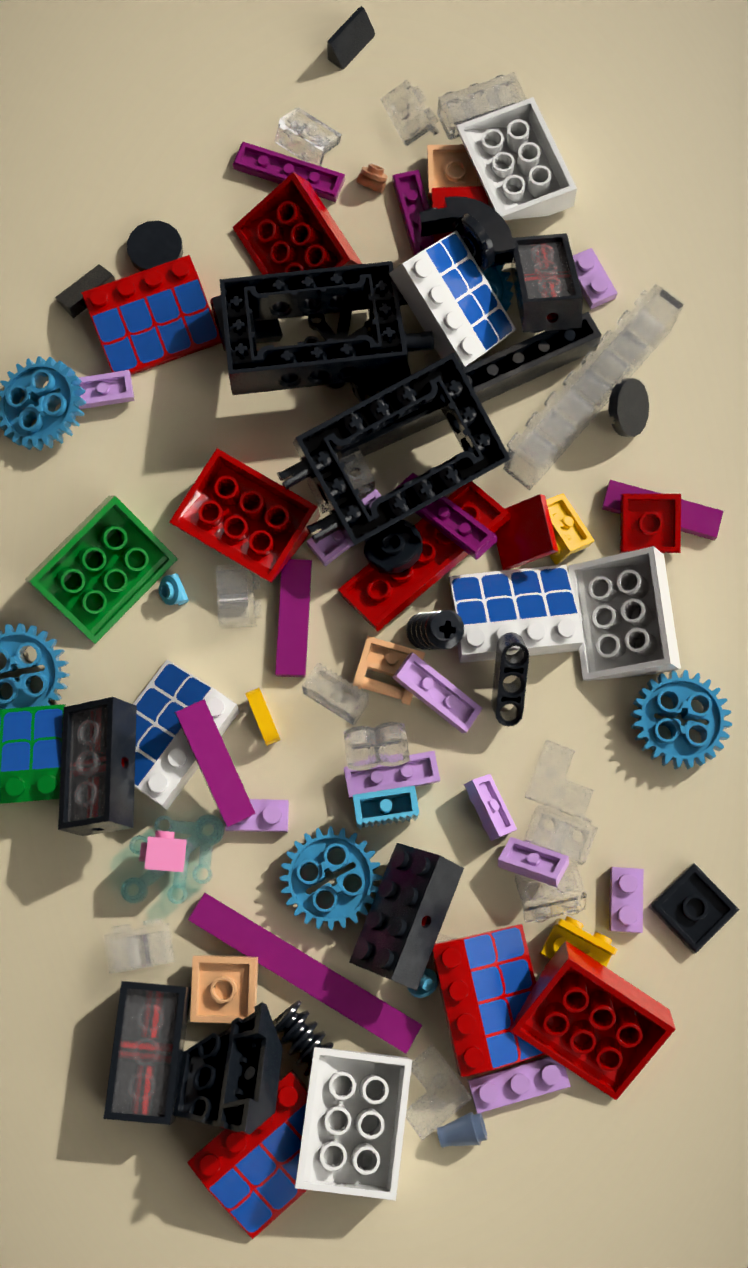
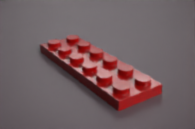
M473 481L458 488L448 497L449 500L493 533L510 520L509 512ZM424 519L415 524L422 538L423 550L420 559L411 568L402 573L385 574L379 573L368 564L338 589L340 596L377 632L469 555Z

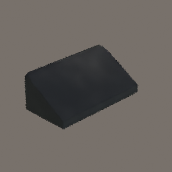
M362 6L327 41L328 60L341 69H345L375 36L374 28Z
M98 264L55 298L71 317L75 318L87 309L81 292L115 281V277L111 272Z

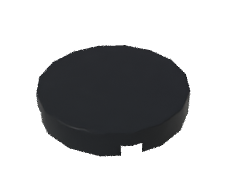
M469 214L461 215L455 219L452 224V233L456 230L458 231L479 268L486 270L495 262V250L487 231L481 223Z
M159 220L147 221L138 225L130 233L127 241V253L133 266L139 271H144L181 258L183 255L182 238L177 229L169 223Z
M635 378L622 379L621 383H617L613 387L609 398V416L614 418L615 424H612V427L619 436L635 437L639 435L645 428L648 420V394L642 382Z
M400 520V522H396L367 538L363 548L366 560L373 569L379 573L396 574L411 568L420 559L423 543L415 525L406 520Z

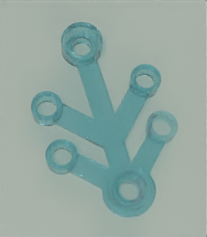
M203 815L196 822L175 821L168 816H160L155 821L154 826L157 831H161L159 828L161 821L168 820L170 827L167 831L192 835L187 839L184 871L174 872L173 886L169 888L167 893L169 901L174 904H182L187 899L188 893L185 887L190 853L199 846V865L193 870V878L199 884H207L212 879L213 873L210 866L213 845L219 843L224 835V825L214 815ZM208 824L213 825L214 832L209 836L204 835V826ZM135 836L130 841V850L136 855H140V851H136L134 845L138 840H144L147 843L148 839L144 836ZM203 868L207 869L208 877L205 880H199L197 877L198 871ZM148 870L139 878L132 877L127 879L121 887L122 897L130 903L142 902L148 894V887L168 871ZM132 884H136L139 887V891L135 896H130L128 893V888ZM175 889L183 891V897L178 901L172 897Z

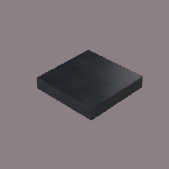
M695 863L691 864L649 906L693 954L697 953L740 910Z

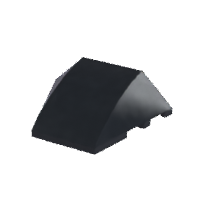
M261 1002L254 1007L255 1012L246 1018L241 1019L238 1017L234 1019L231 1027L221 1034L212 1033L184 1051L173 1112L175 1117L251 1134L275 1113L283 1047L265 1003Z

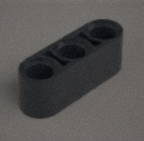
M513 632L502 635L497 642L491 700L496 719L500 724L508 727L518 724L522 719L529 664V651L522 637ZM510 647H520L517 653L513 655L506 654ZM511 675L517 676L512 683H503L506 677ZM507 704L514 705L509 711H500Z

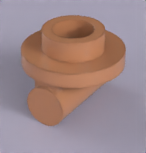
M369 164L368 167H362L357 183L382 194L388 176L384 174L382 167Z

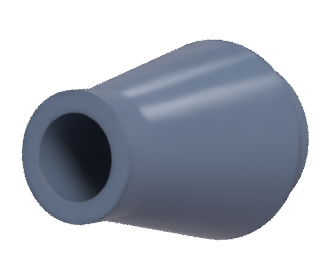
M470 1112L437 1128L442 1148L448 1146L481 1145V1141L488 1139L481 1113L473 1114V1112Z

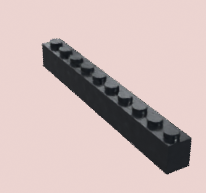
M589 312L582 314V328L544 331L462 369L480 402L483 403L596 351L602 334ZM434 400L336 454L339 462L343 461L346 465L439 423L446 418L437 401Z

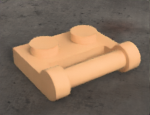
M367 636L352 689L361 691L363 688L402 700L401 703L410 705L413 694L406 688L365 677L366 672L369 669L394 676L408 654L413 652L424 660L425 652Z

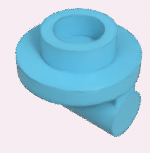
M177 573L162 578L158 591L164 603L167 605H183L189 601Z
M425 968L417 991L409 987L407 988L414 997L423 998L429 996L438 986V977L432 969Z

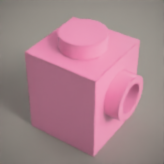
M156 830L155 836H148L147 843L141 842L139 861L145 862L144 869L183 872L187 839L174 838L175 832Z

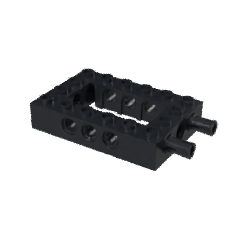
M392 261L219 279L228 374L232 395L407 376L408 352L434 350L433 332L406 334V331H404L400 306L408 305L389 274L394 270ZM368 309L372 337L358 335L357 338L333 341V338H330L325 342L307 344L297 342L298 345L279 347L267 345L257 352L255 321Z
M452 353L295 437L293 445L301 457L300 462L278 472L277 475L280 481L292 476L282 483L286 490L308 477L313 479L330 510V515L306 526L309 534L322 529V531L316 533L311 538L315 543H318L338 530L342 532L351 548L511 460L458 359ZM436 400L464 452L455 455L446 462L431 468L415 479L364 505L358 496L360 494L358 488L354 489L344 471L346 466L343 461L339 462L336 453Z

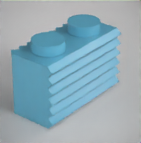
M415 786L353 795L356 825L359 829L362 826L367 828L369 825L373 828L375 824L379 827L381 823L385 826L387 822L391 825L393 821L397 824L399 820L401 822L405 820L410 822L411 819L416 821L419 816Z

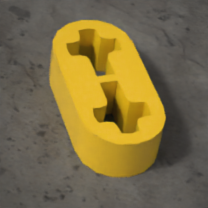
M260 688L245 693L266 746L280 741L281 739Z

